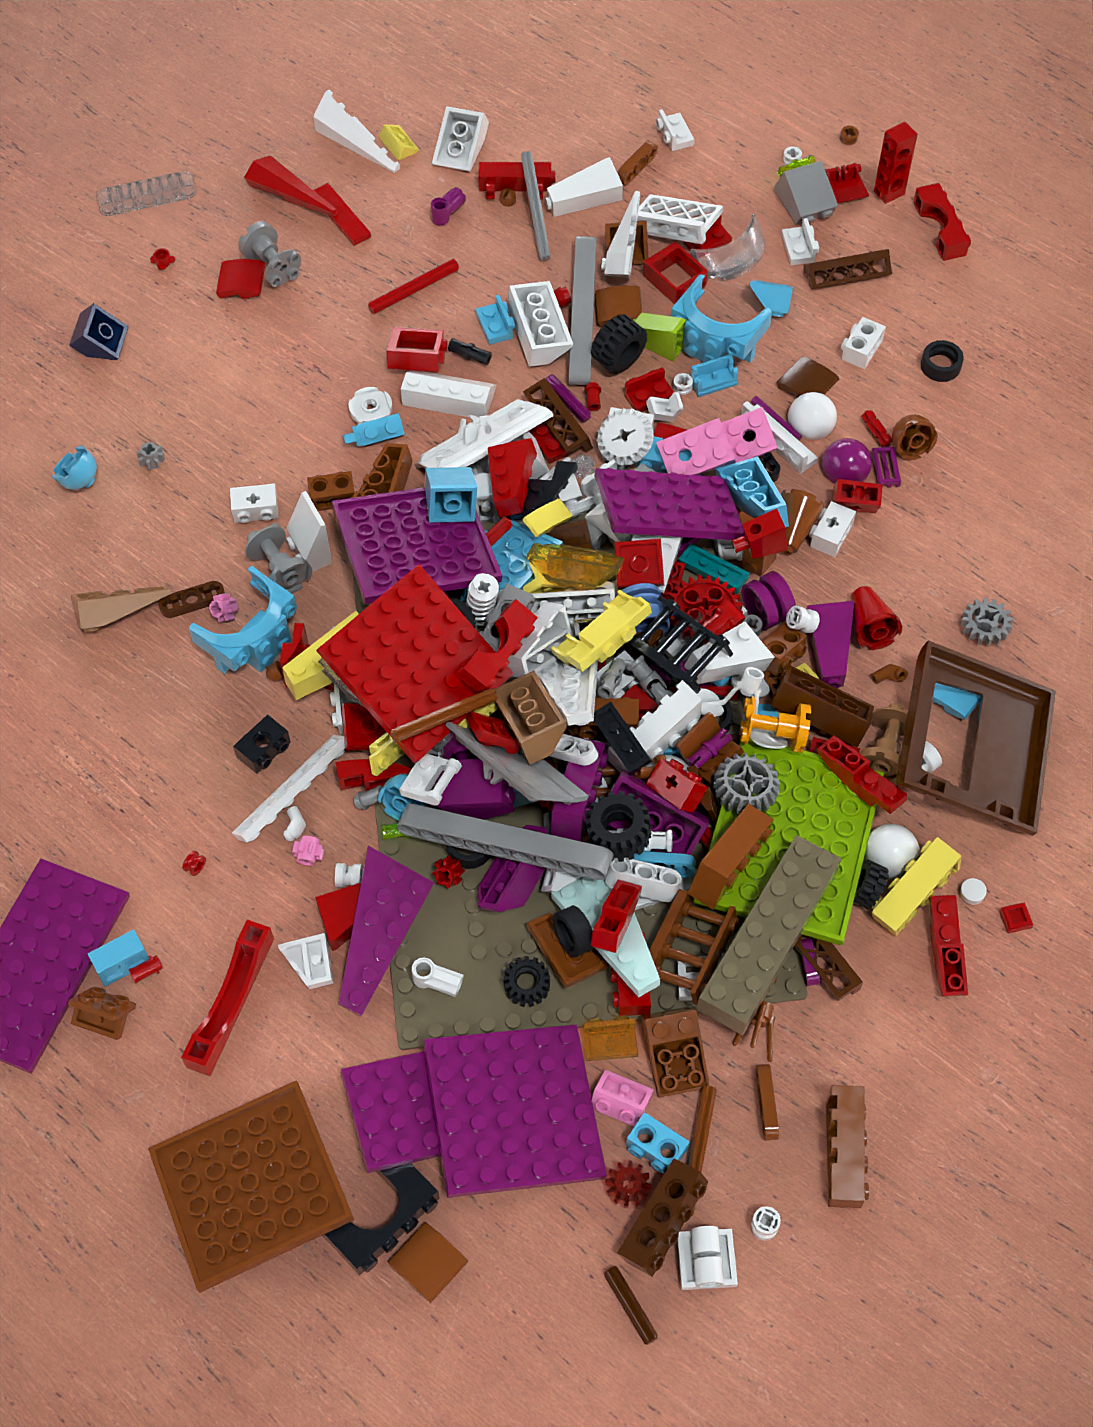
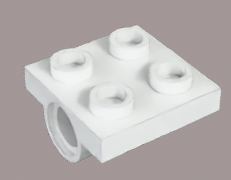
M701 1226L693 1228L691 1231L679 1232L677 1244L682 1290L737 1287L732 1229Z

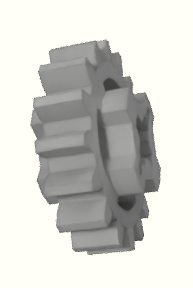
M984 598L983 602L975 599L974 604L969 603L966 610L963 611L961 626H965L963 633H970L969 639H978L979 645L982 641H986L987 646H990L991 641L998 645L1001 639H1007L1008 634L1012 630L1013 618L1009 617L1011 611L1003 610L1005 604L1002 603L998 606L996 599H993L992 602H988L987 598ZM975 614V620L972 621V616ZM1002 623V627L998 629L999 624Z

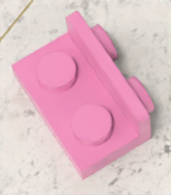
M605 1070L594 1090L591 1102L595 1111L635 1127L644 1114L654 1089Z

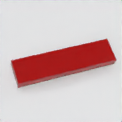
M329 183L314 189L317 194L337 209L338 212L335 217L328 216L353 246L371 237V232Z

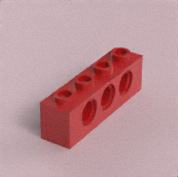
M905 121L886 130L884 134L873 192L885 204L905 195L918 134Z

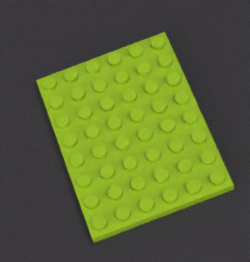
M749 738L747 745L740 741V746L744 753H747L748 757H752L755 753L758 760L765 757V764H772V771H778L777 779L780 780V792L773 806H769L766 812L761 810V812L774 819L770 827L773 830L770 838L766 843L762 842L760 844L762 846L757 855L749 859L750 862L744 872L739 873L733 886L726 891L714 909L728 912L730 906H734L738 916L747 918L793 839L798 835L841 858L836 875L802 934L842 946L877 804L871 807L860 799L832 772L819 754L803 750V753L792 752L791 746L767 748L756 744L751 738ZM876 771L880 775L884 776L883 772ZM760 792L759 794H753L751 797L760 795L763 792ZM728 804L721 807L709 851L738 817L735 809L728 812ZM697 899L694 900V903L706 906Z

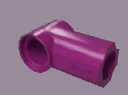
M455 187L442 198L438 197L431 201L432 223L442 226L449 222V216L466 201V196L461 189Z

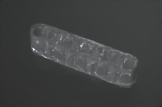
M181 171L100 189L96 193V200L99 212L104 216H112L190 199L197 194V188L192 173Z

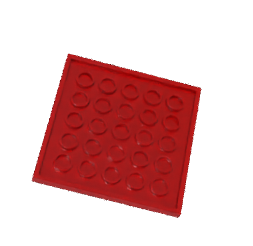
M420 564L316 650L390 736V732L394 728L476 695L477 693L455 674L467 658L476 651L495 653L492 647ZM508 666L501 673L497 672L494 676L497 681L490 689L500 687L514 674ZM469 713L461 715L448 722L458 725L468 716ZM445 722L396 743L415 764L449 734L451 730L445 726L447 723Z

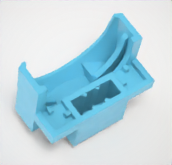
M699 274L692 285L671 308L672 317L686 319L683 352L702 362L731 354L751 363L755 358L757 342L770 328L772 310L766 307L754 319L739 324H727L712 320L702 314L695 305L704 294L702 281L705 275Z
M253 566L247 569L252 577L250 585L270 600L268 609L265 612L260 610L238 633L233 634L213 633L195 623H192L189 627L193 643L212 655L217 669L224 674L229 669L235 672L246 663L262 672L281 653L282 643H291L292 641L287 618H291L296 612L295 596Z

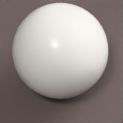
M817 392L800 395L791 404L788 412L789 425L800 433L802 438L807 440L825 438L833 431L837 422V411L834 403L827 396Z
M884 824L870 832L864 860L869 859L886 867L889 871L888 879L902 878L906 873L904 869L913 859L916 861L919 859V845L915 836L907 828L897 824Z

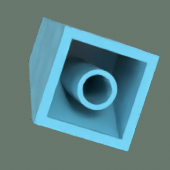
M471 467L425 468V492L429 522L475 521L478 487Z

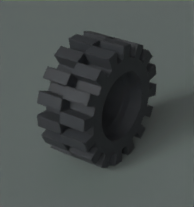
M869 859L864 860L853 902L867 909H870L872 906L874 907L876 901L880 900V894H883L885 891L883 890L884 886H887L886 880L889 878L888 869Z
M525 956V960L522 961L520 957L516 958V963L510 962L509 969H505L504 989L507 992V997L509 999L512 998L514 1004L520 1002L522 1007H525V1003H529V1007L534 1006V1002L540 1004L542 998L545 999L548 996V991H550V975L548 968H545V963L542 961L538 963V958L533 957V960H529V956ZM529 973L536 977L537 984L534 988L524 990L518 986L517 979L522 974Z

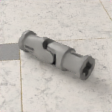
M642 654L631 662L626 669L633 672L640 681L639 685L652 699L655 697V702L660 705V700L666 695L671 697L674 693L665 690V688L667 689L666 683L655 670L652 671L644 661L645 657ZM654 679H659L657 683H653L651 687L647 690V685L650 683V681Z

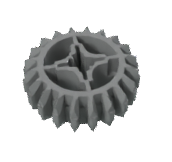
M746 752L742 757L735 753L732 759L727 757L724 763H720L714 774L713 789L716 790V798H720V804H728V812L735 809L738 816L748 804L760 811L766 812L769 806L774 805L776 797H778L780 792V780L777 779L778 771H772L773 765L765 764V757L758 760L756 753L752 757H748ZM760 792H763L760 795L751 797L753 794H759Z

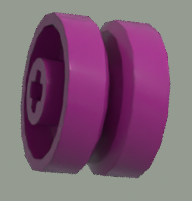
M775 571L764 574L759 578V581L754 579L744 584L741 588L742 600L747 613L761 618L762 630L764 631L776 626L778 621H786L788 611L796 605L793 593L787 582Z

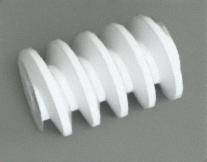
M477 574L469 584L466 605L472 609L476 621L486 620L489 612L494 610L496 606L499 585L497 580L489 574Z

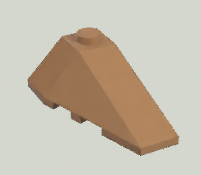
M167 586L137 588L134 590L135 593L121 589L111 592V595L102 593V591L71 594V600L77 625L80 629L90 632L96 631L100 626H105L170 595L171 590Z

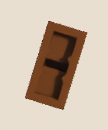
M351 471L316 475L307 478L310 499L317 511L332 509V501L352 498L355 493Z
M784 622L767 636L762 643L771 652L774 659L766 670L777 676L783 670H786L787 666L791 665L797 658L803 657L807 649L805 646L807 635L788 627Z

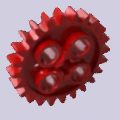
M698 575V579L695 581L690 576L688 584L682 580L680 587L674 586L673 593L669 594V599L674 600L680 606V610L694 620H698V623L701 625L710 619L715 611L727 600H730L743 614V603L739 602L740 595H734V587L727 589V581L721 585L719 577L715 581H711L710 575L707 576L706 580H703L702 576ZM672 615L670 616V625H676L679 620ZM687 627L681 633V638L688 635L691 639L695 632Z

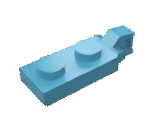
M396 413L356 424V426L352 427V433L342 435L344 444L356 441L357 446H365L405 435L400 415Z

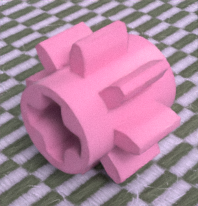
M229 593L213 596L214 601L209 604L212 616L218 618V622L235 619L233 614L238 611L236 599L230 597Z
M303 836L300 842L295 841L292 853H294V857H297L296 861L305 866H314L316 860L322 861L324 849H322L323 845H319L320 840L312 836Z

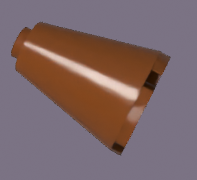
M791 489L790 493H786V490H783L781 493L787 505L789 527H785L788 550L781 552L785 555H791L799 550L824 509L822 500L818 503L815 500V495L798 489Z

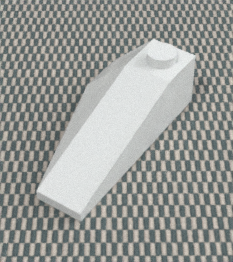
M635 191L608 249L607 256L602 259L601 270L605 271V276L631 278L640 202L639 191Z

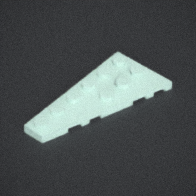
M582 876L562 889L551 892V896L561 910L572 905L578 907L587 917L593 930L601 916L602 906L612 889L606 885L605 879L597 880ZM633 913L617 952L614 953L600 948H596V950L639 998L660 985V978L636 915Z

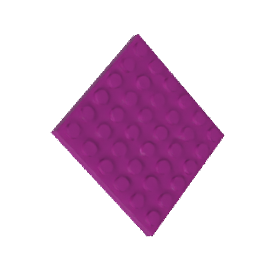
M425 487L332 501V509L364 604L373 603L418 564L422 566L442 591L468 588L474 577L482 573L493 576L498 583L502 582L503 575L477 511L475 521L429 522Z
M577 1025L424 1039L423 1047L447 1198L604 1180L607 1177Z

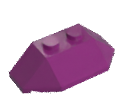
M526 824L522 828L547 834L545 827ZM496 856L478 886V906L481 909L496 912L524 906L546 868Z

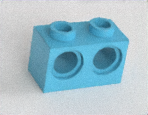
M644 1112L627 1137L626 1146L633 1156L639 1159L645 1158L651 1162V1166L656 1171L664 1174L674 1158L679 1161L682 1160L689 1149L690 1142ZM642 1134H647L652 1138V1141L642 1143L638 1137ZM663 1149H670L675 1155L672 1158H665L660 1152Z

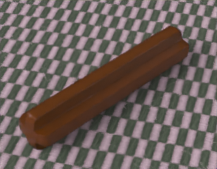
M613 1266L609 1268L604 1274L606 1280L644 1344H651L658 1338L657 1332L618 1267Z

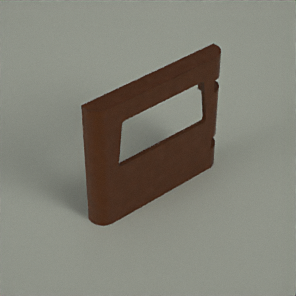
M928 640L921 648L916 662L896 777L897 785L923 795L928 794L935 797L938 801L988 820L1004 823L1005 826L1025 834L1035 835L1038 831L1056 690ZM935 683L974 693L981 697L967 791L951 784L948 780L937 777L922 769Z

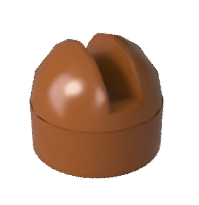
M505 188L501 191L500 203L503 206L509 207L516 203L514 190Z
M275 661L271 663L266 670L268 679L271 681L283 679L280 662Z

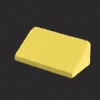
M383 125L379 138L397 160H402L419 151L418 147L400 125Z

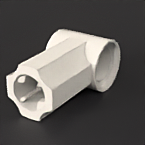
M423 957L415 960L412 965V980L415 986L431 988L456 997L464 978L463 974L435 965L428 958ZM424 969L429 971L430 974L423 977L419 976L417 972Z

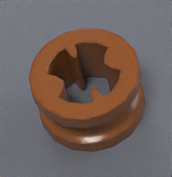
M854 126L843 127L840 141L846 145L855 144L859 135L858 129Z

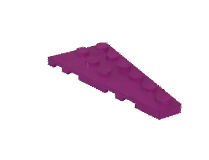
M370 846L367 847L361 886L338 1005L360 1017L434 884L433 881Z

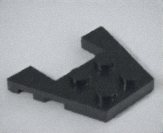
M557 461L552 480L529 479L522 513L504 517L510 520H522L538 508L556 500L560 491L568 485V479L572 473H576L578 469L577 463Z

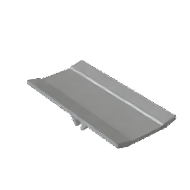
M447 721L445 726L455 733L456 739L483 761L484 778L490 780V784H497L501 780H506L509 786L518 790L531 802L538 800L560 801L569 805L587 800L588 795L544 759L529 765L521 749L515 754H509L504 747L482 745L478 742L471 728L460 727Z

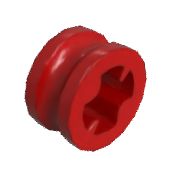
M192 851L183 862V870H190V874L193 876L198 875L205 866L206 857L203 855L199 856L197 851Z

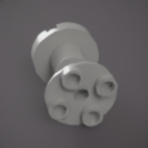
M259 221L246 229L248 233L245 237L242 235L239 239V251L247 259H261L264 262H269L265 270V278L273 287L282 285L289 280H295L299 276L300 255L291 249L278 253L276 245L278 233L271 225L265 221Z
M273 523L259 531H252L247 536L246 556L251 560H262L268 557L270 560L269 568L272 571L269 579L291 594L299 591L303 587L301 583L305 579L309 581L311 578L312 567L302 557L290 558L287 553L279 551L286 538L285 530L278 523Z

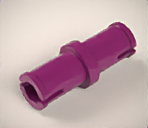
M721 728L710 740L701 743V748L690 758L686 759L688 765L691 766L698 760L694 766L697 765L699 769L710 758L714 759L718 755L717 752L732 740V736L728 733L721 739L727 732V730Z

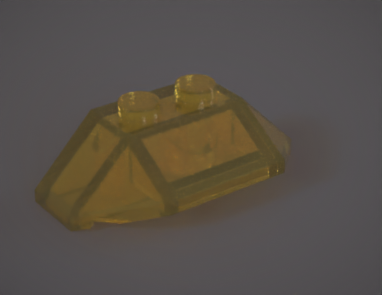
M533 543L527 553V559L549 583H555L559 586L579 587L582 590H595L618 574L624 563L623 557H618L607 551L563 544L541 545Z

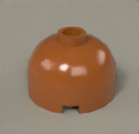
M914 414L907 415L896 423L891 439L895 450L902 458L916 460L921 458L920 454L924 452L929 453L937 442L938 434L934 425L926 417Z

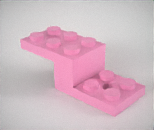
M763 407L722 423L720 418L656 442L667 472L684 475H700L710 470H715V468L757 456L760 457L778 450ZM747 431H753L756 434V438L751 442L743 439V435ZM689 450L692 453L691 459L688 461L680 460L679 455L681 451Z

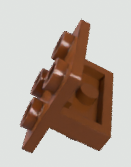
M91 987L68 1001V1005L74 1007L70 1024L115 1040L122 1038L127 1013L136 1008V1003L129 1001L128 997L108 994L105 989L100 987Z

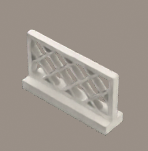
M650 194L639 206L637 221H647V235L703 244L706 240L705 233L722 214L723 206Z

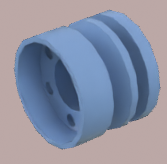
M650 583L631 585L621 590L632 597H641L650 603L652 613L635 627L636 633L644 631L663 610V607L657 600L661 596V591L656 585ZM669 618L659 628L663 630V635L670 628Z

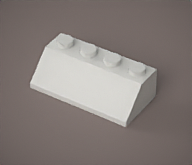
M550 281L509 286L507 306L510 315L514 319L515 329L529 367L550 364L573 347L571 336Z
M411 370L406 372L401 386L402 405L468 417L471 414L479 418L488 415L496 384Z

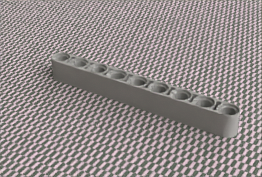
M576 236L571 321L573 347L570 349L569 385H587L591 382L596 237Z
M416 804L406 805L397 825V829L407 836L597 880L605 879L613 858V853L602 846Z

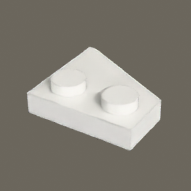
M325 933L278 945L279 950L309 989L334 983L328 937Z

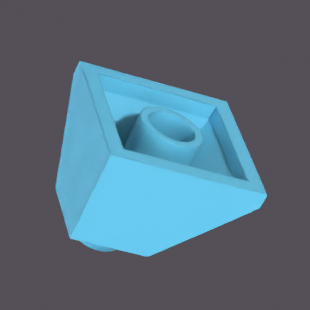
M759 280L750 281V287L764 307L772 310V315L783 317L784 313H789L794 286Z

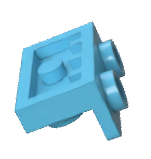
M500 295L495 296V304L476 308L477 318L489 345L513 339L515 322L512 316L509 317L507 303L502 301Z

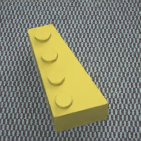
M357 611L353 612L282 667L285 683L296 700L339 679L337 674L316 650L358 615Z
M938 837L933 842L929 840L920 851L922 855L917 861L911 860L904 869L905 875L901 879L896 878L888 887L890 892L884 898L880 896V900L876 901L874 907L872 906V918L895 937L919 912L918 906H926L929 902V897L935 894L934 889L936 887L942 889L948 882L951 872L956 874L961 868V855Z

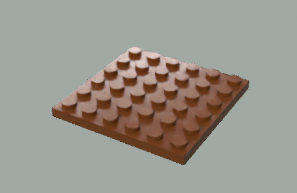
M297 1080L148 1148L196 1289L199 1293L355 1220Z

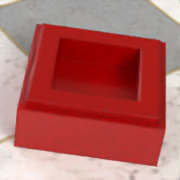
M1025 902L1000 908L999 912L1008 934L1033 927L1034 924Z

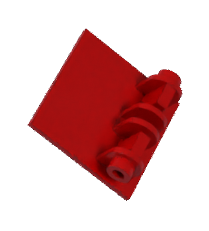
M855 162L846 167L842 165L841 169L839 166L825 169L837 203L869 197V193L858 173L861 172L860 164Z

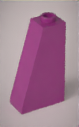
M845 601L807 605V609L814 610L819 614L820 620L817 629L813 633H808L819 680L836 688L843 687L847 673L854 602Z

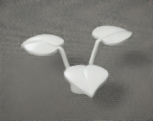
M748 667L743 676L733 675L731 684L734 688L723 700H719V697L714 692L701 688L697 694L702 699L701 714L706 715L710 712L714 717L722 715L724 709L721 705H725L737 690H740L745 696L755 695L754 714H758L759 697L767 696L770 690L764 680V673L755 667ZM755 728L751 730V740L760 746L785 748L788 745L785 738L775 737L774 731Z

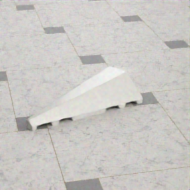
M327 90L313 116L315 131L393 173L398 171L400 164L392 161L386 155L388 151L385 148L380 149L375 144V137L355 116L352 117L344 111L345 105L342 102L337 103L332 98L333 93Z

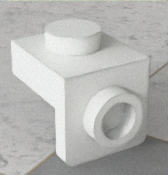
M674 392L669 399L650 396L646 401L649 414H653L655 420L674 422L683 410V403L677 392Z

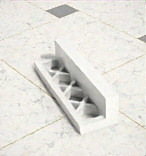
M747 401L742 406L741 415L758 409L760 406L758 404L753 406ZM764 411L778 446V450H775L777 454L800 474L817 463L818 457Z

